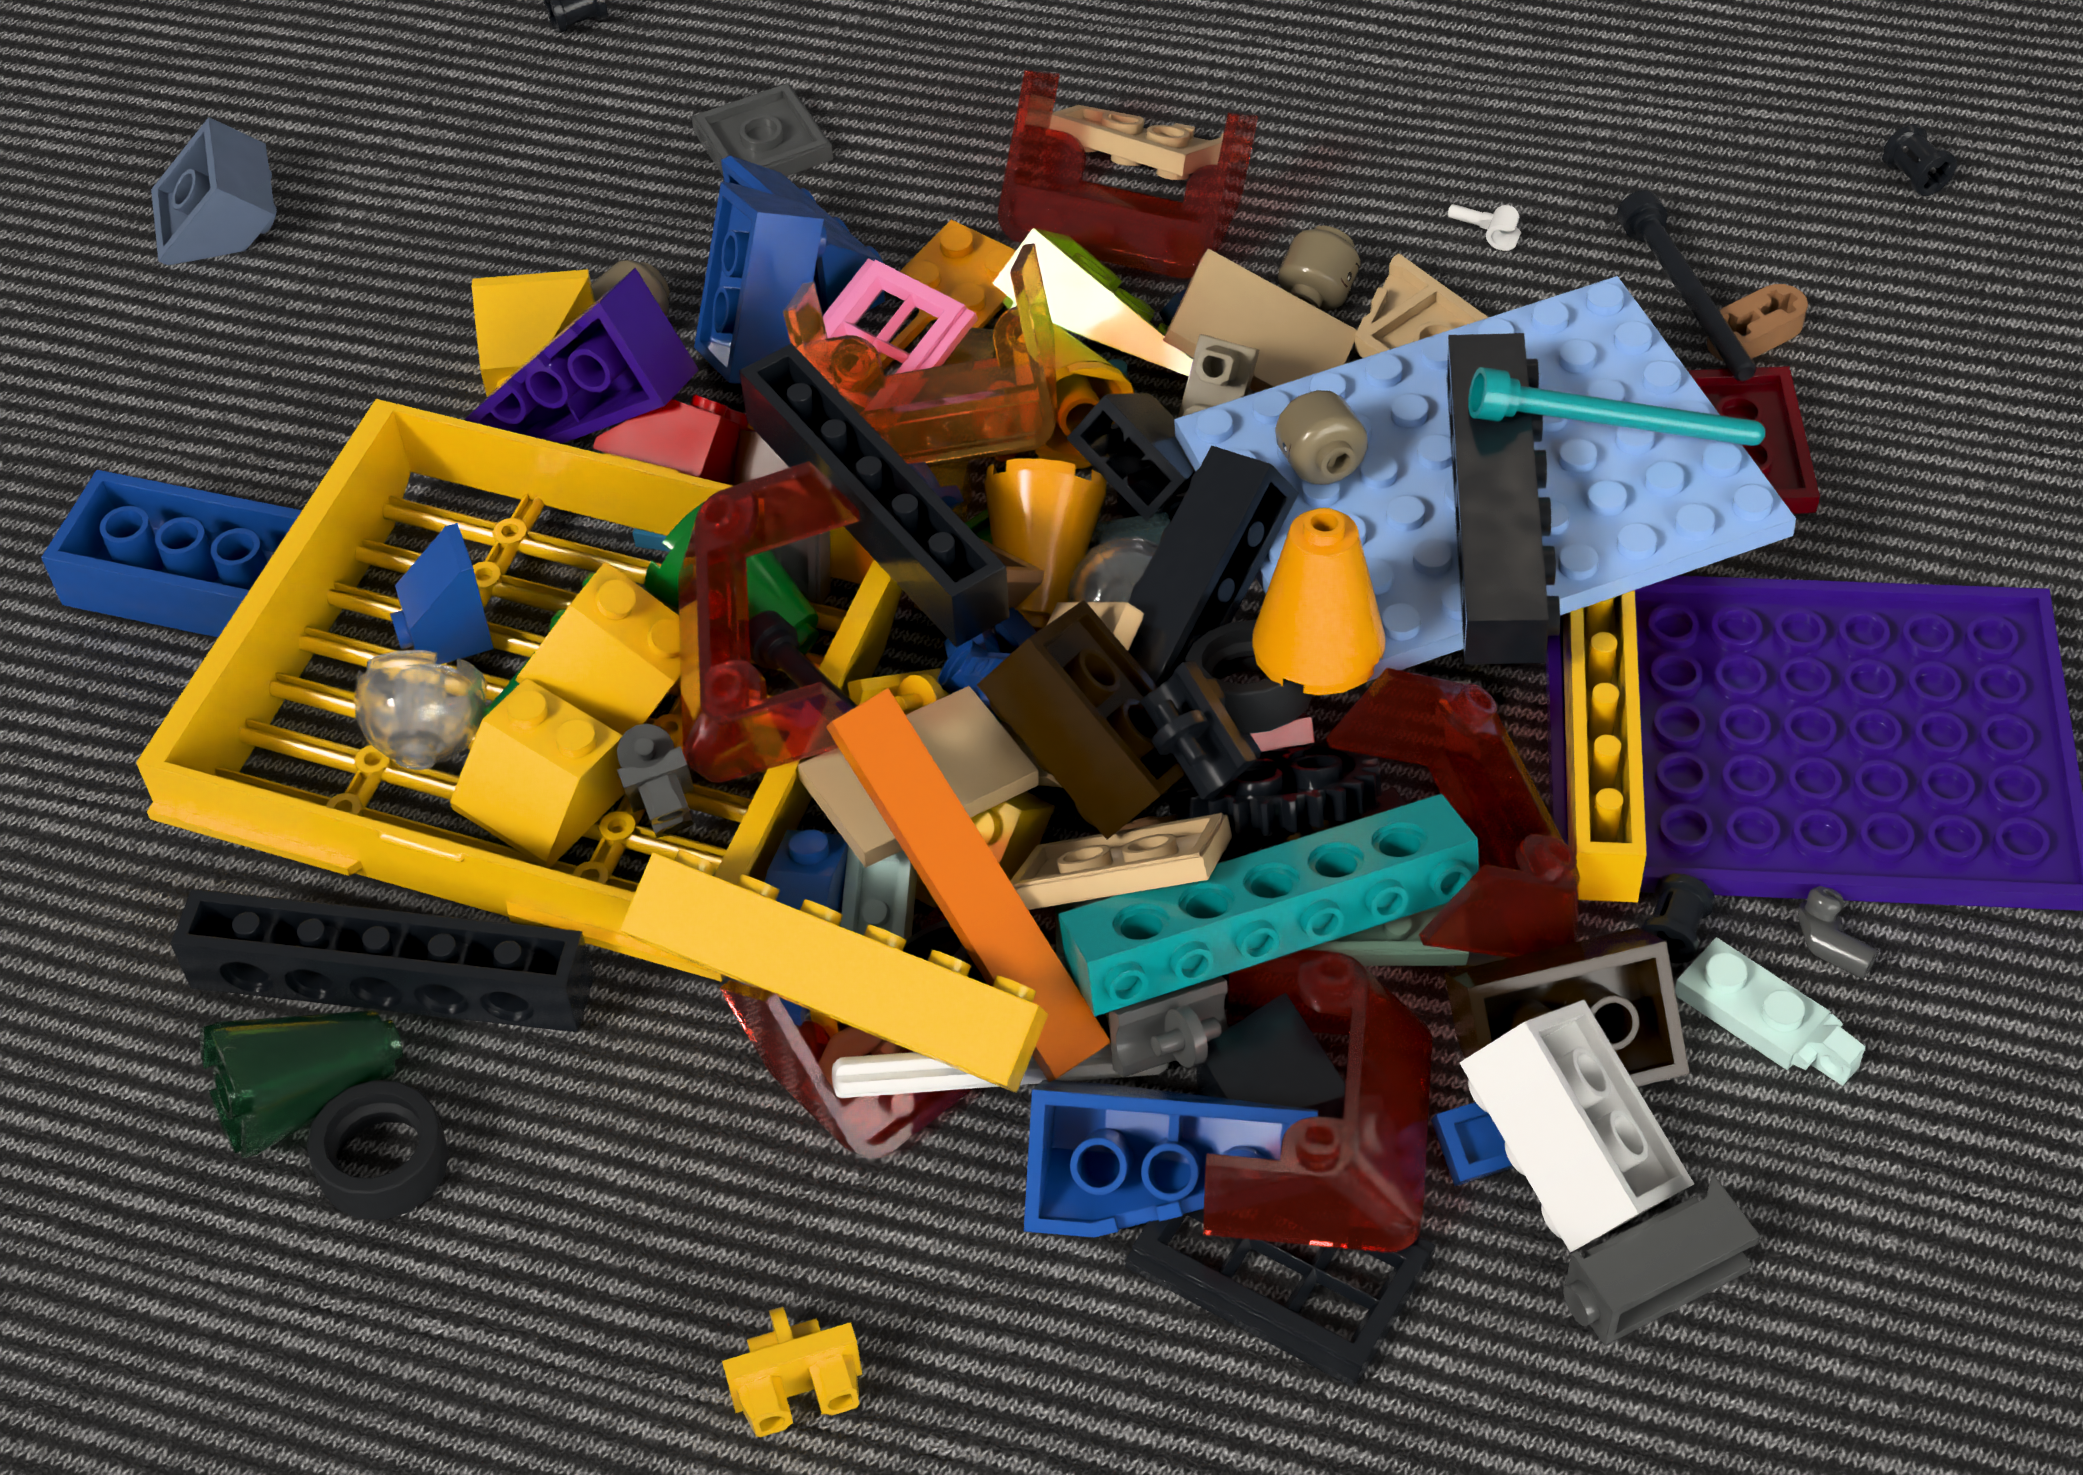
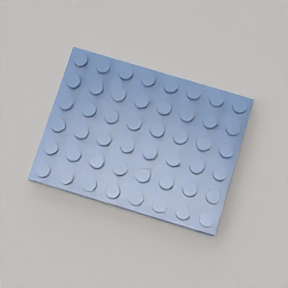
M1618 276L1174 419L1175 437L1195 472L1200 468L1212 445L1272 464L1299 492L1255 576L1265 594L1270 585L1290 526L1296 517L1310 510L1330 508L1348 515L1356 523L1386 639L1383 659L1380 658L1374 666V674L1368 681L1463 649L1446 383L1448 335L1524 333L1526 359L1538 360V389L1720 415ZM1316 390L1332 391L1343 397L1365 428L1368 440V448L1364 459L1355 471L1344 479L1327 485L1311 484L1299 478L1277 445L1275 427L1279 416L1288 404L1298 396ZM1543 415L1542 441L1534 442V450H1546L1547 483L1546 488L1538 489V497H1550L1551 534L1550 536H1542L1543 546H1554L1555 585H1546L1547 596H1559L1560 616L1786 539L1794 534L1795 516L1742 444Z

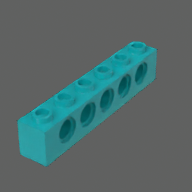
M1438 794L1219 863L1208 880L1121 894L1062 912L1058 915L1066 968L1095 1017L1480 893L1478 838L1444 795Z

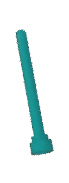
M1479 367L1473 376L1469 390V413L1475 419L1499 422L1504 416L1513 417L1516 412H1524L1749 446L1758 445L1765 438V428L1758 421L1521 386L1518 379L1510 378V374L1506 370Z

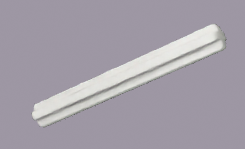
M1111 1043L1056 1080L1080 1081L1122 1077L1113 1070ZM915 1052L841 1057L832 1066V1085L835 1095L840 1098L999 1087ZM1031 1056L1020 1085L1039 1084L1043 1080H1047L1033 1056ZM1169 1063L1127 1077L1159 1075L1168 1069Z

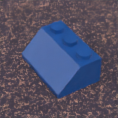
M731 155L721 160L724 182L738 184L804 203L824 219L823 224L827 235L826 247L822 257L817 258L813 278L816 284L817 297L811 314L818 321L868 258L873 261L876 259L883 263L880 255L873 247H865L849 232L840 218H832L816 203L808 190L805 188L799 189L782 173ZM884 290L867 311L885 302Z
M721 182L694 348L729 383L741 384L739 370L791 343L798 348L805 339L803 335L807 314L813 312L817 297L816 284L813 280L817 258L822 257L825 251L827 235L823 224L824 219L806 204L738 184Z

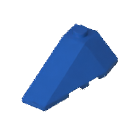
M1043 1080L1032 1089L1024 1232L1095 1238L1118 1232L1123 1228L1148 1223L1149 1221L1159 1220L1160 1222L1183 1216L1185 1213L1225 1203L1234 1204L1314 1184L1319 1110L1113 1084L1062 1080L1048 1082V1080Z

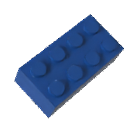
M96 470L41 558L60 602L64 606L218 638L302 510Z

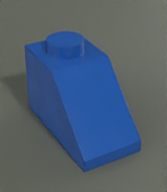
M458 523L445 526L396 583L395 588L402 610L390 613L401 650L413 646L421 670L494 649L474 569Z

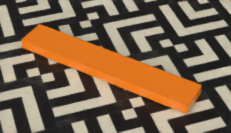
M889 688L831 721L826 726L827 730L989 986H993L998 975L1036 991L1032 1003L1039 1005L1049 1015L1032 1056L1048 1082L1056 1080L1110 1044L1111 1041L1097 1018L1094 1017L1085 999Z

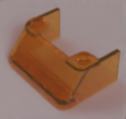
M1035 243L1022 246L1010 270L1017 306L1005 311L995 325L993 341L997 357L884 375L879 353L868 340L855 335L828 338L814 282L803 283L783 311L790 342L907 464L925 462L928 467L1031 451L1045 445L1053 434L1058 419L1054 329Z

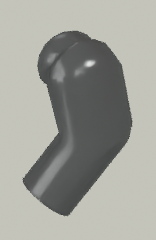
M1823 886L1811 889L1807 901L1800 903L1797 916L1808 949L1815 956L1864 980L1870 972L1879 950L1844 932L1841 918L1838 915L1844 907V900L1841 894L1834 889Z

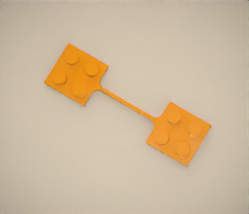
M951 219L899 272L964 304L967 309L975 312L978 320L968 332L976 335L1004 306L1002 301L1007 295L996 287L993 282L1017 250ZM917 308L919 310L918 315L890 344L904 350L930 321L937 320L938 318ZM881 352L852 389L862 393L894 359Z

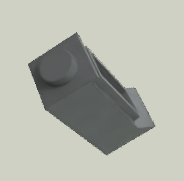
M1712 1173L1706 1198L1699 1201L1694 1196L1587 1250L1584 1259L1578 1251L1572 1253L1563 1289L1566 1304L1576 1321L1582 1326L1590 1325L1603 1345L1606 1346L1749 1272L1752 1264L1743 1251L1758 1244L1760 1235Z

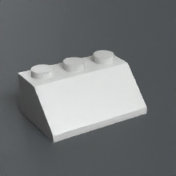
M1585 1000L1527 1020L1460 1062L1468 1077V1087L1473 1099L1481 1109L1490 1114L1505 1140V1151L1509 1161L1518 1172L1526 1176L1542 1204L1541 1211L1547 1226L1557 1237L1564 1241L1570 1253L1694 1185V1182Z

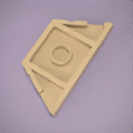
M1397 254L1390 262L1389 275L1383 287H1378L1371 301L1370 313L1363 317L1354 339V352L1365 358L1489 317L1404 256Z

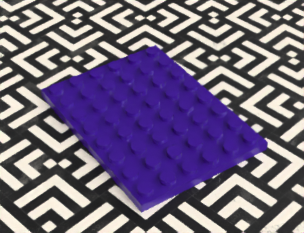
M1675 576L1635 590L1647 854L1640 892L1655 893L1659 879L1664 875L1676 873L1695 877L1704 882L1713 891L1714 895L1807 899L1811 889L1823 886L1837 891L1841 894L1844 901L2083 911V792L2050 589ZM1561 615L1559 636L1547 637L1546 688L1553 888L1569 889L1563 617Z

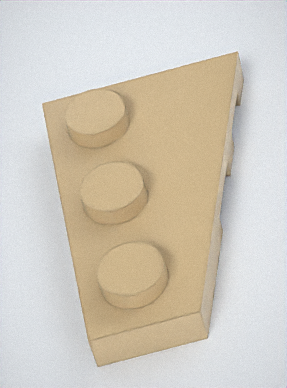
M1076 105L1048 115L1046 135L1067 141V148L1078 152L1101 151L1110 154L1111 161L1120 165H1147L1156 168V174L1165 179L1185 180L1189 178L1191 173L1240 157L1241 135L1223 132L1220 138L1205 140L1194 137V126L1175 123L1173 126L1154 125L1143 128L1144 119L1141 116Z

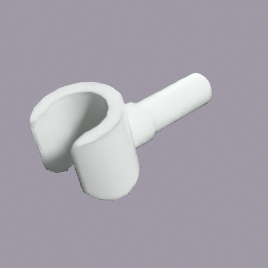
M1455 204L1449 207V218L1487 229L1486 239L1492 247L1502 251H1509L1515 248L1521 231L1516 227L1520 217L1514 207L1502 205L1494 211V214L1476 211Z

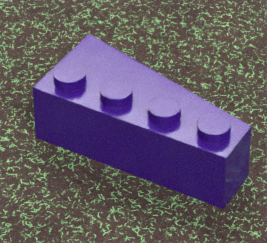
M635 267L496 388L465 418V421L563 444L665 406L699 369Z

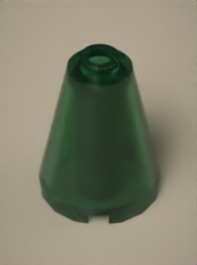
M374 1010L221 1021L201 1027L199 1036L203 1068L206 1069L214 1066L213 1075L216 1088L209 1090L217 1117L231 1148L235 1153L241 1152V1158L244 1159L263 1152L312 1123L325 1104L347 1088L373 1080L383 1081L389 1078L395 1072L394 1060L400 1059L403 1056L402 1043L395 1024L391 1019L382 1021Z

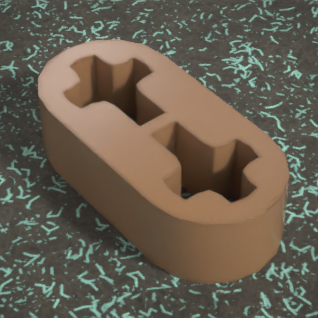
M1773 284L1721 308L1719 311L1750 358L1753 359L1801 333L1808 302L1805 295L1797 288L1785 284ZM1707 337L1708 350L1714 357L1723 361V359L1717 352L1716 348L1714 347L1710 339Z

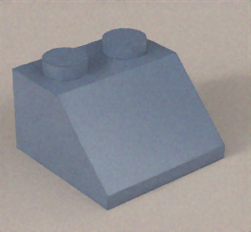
M210 117L207 118L151 189L158 262L169 266L243 252L248 249L259 234H265L269 231L274 223L277 209L273 201L272 172L269 169L265 143Z

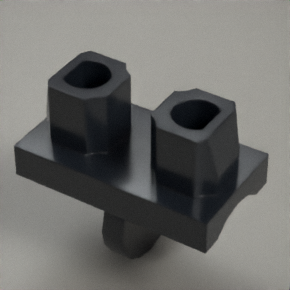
M1195 661L1182 662L1174 670L1173 675L1164 684L1147 694L1140 702L1158 729V732L1152 739V743L1160 755L1173 753L1200 798L1205 800L1214 798L1260 757L1261 750L1249 732L1244 733L1236 727L1225 709L1226 695L1215 678H1205Z

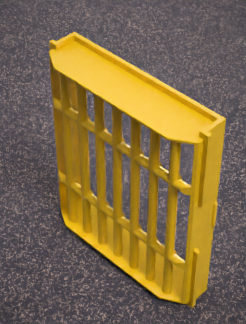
M375 399L137 760L136 764L153 801L147 810L150 820L347 876L355 873L509 917L510 922L516 924L582 931L586 944L722 982L725 977L724 975L640 942L620 931L619 929L639 883L611 875L625 849L648 855L656 853L671 860H675L678 850H683L716 864L717 868L714 877L737 885L741 874L765 882L768 868L787 829L797 830L812 799L811 794L799 780L798 764L837 747V744L826 728L834 719L807 693L802 702L799 703L715 681L727 657L753 664L757 663L743 651L739 642L708 626L688 622L709 639L702 647V652L694 667L686 669L668 693L677 696L669 713L657 719L650 717L645 724L656 725L665 730L673 740L674 748L681 746L683 752L765 773L753 799L693 784L694 791L684 794L689 809L740 822L728 849L673 834L656 838L653 829L638 825L646 808L633 813L625 793L617 810L602 816L583 835V837L600 841L588 862L575 866L557 861L548 869L514 848L366 807L381 781L451 800L460 776L398 760L395 757L410 733L471 749L479 726L425 712L426 705L437 687L493 701L509 684L510 680L451 665L453 661L421 670L416 655L328 631L342 609L392 621L390 613L402 610L398 598L357 588L370 565L405 574L422 554L384 544L396 522L439 533L445 526L458 523L463 539L493 546L485 561L473 565L483 608L486 607L493 596L557 613L559 610L567 609L579 593L505 575L517 553L597 572L602 564L607 561L632 581L640 584L645 582L646 570L651 561L532 532L531 530L541 515L544 506L667 536L689 512L704 501L713 498L717 503L723 505V497H729L740 507L765 541L764 493L679 473V471L672 468L610 453H596ZM412 472L520 499L521 501L511 518L497 523L405 500L403 497ZM830 512L831 577L861 584L848 611L809 601L819 616L816 628L836 633L825 656L809 652L805 656L849 696L847 682L871 678L887 643L902 589ZM487 621L493 648L530 658L546 638L542 635ZM315 653L412 679L402 697L388 702L299 677ZM286 699L382 725L384 728L373 745L358 749L270 725ZM702 703L789 725V728L776 751L693 729L690 726ZM256 746L354 773L355 776L344 793L337 794L331 798L244 774L240 770Z

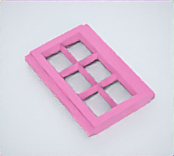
M868 258L797 349L820 372L821 368L848 335L869 346L841 383L823 373L821 374L846 400L866 410L862 417L885 440L972 328L978 317L975 312L967 309L964 304L876 259L873 261ZM884 290L904 300V303L878 336H875L856 326V324ZM917 307L938 319L910 354L890 344L889 341ZM882 352L903 364L876 399L872 400L852 388Z

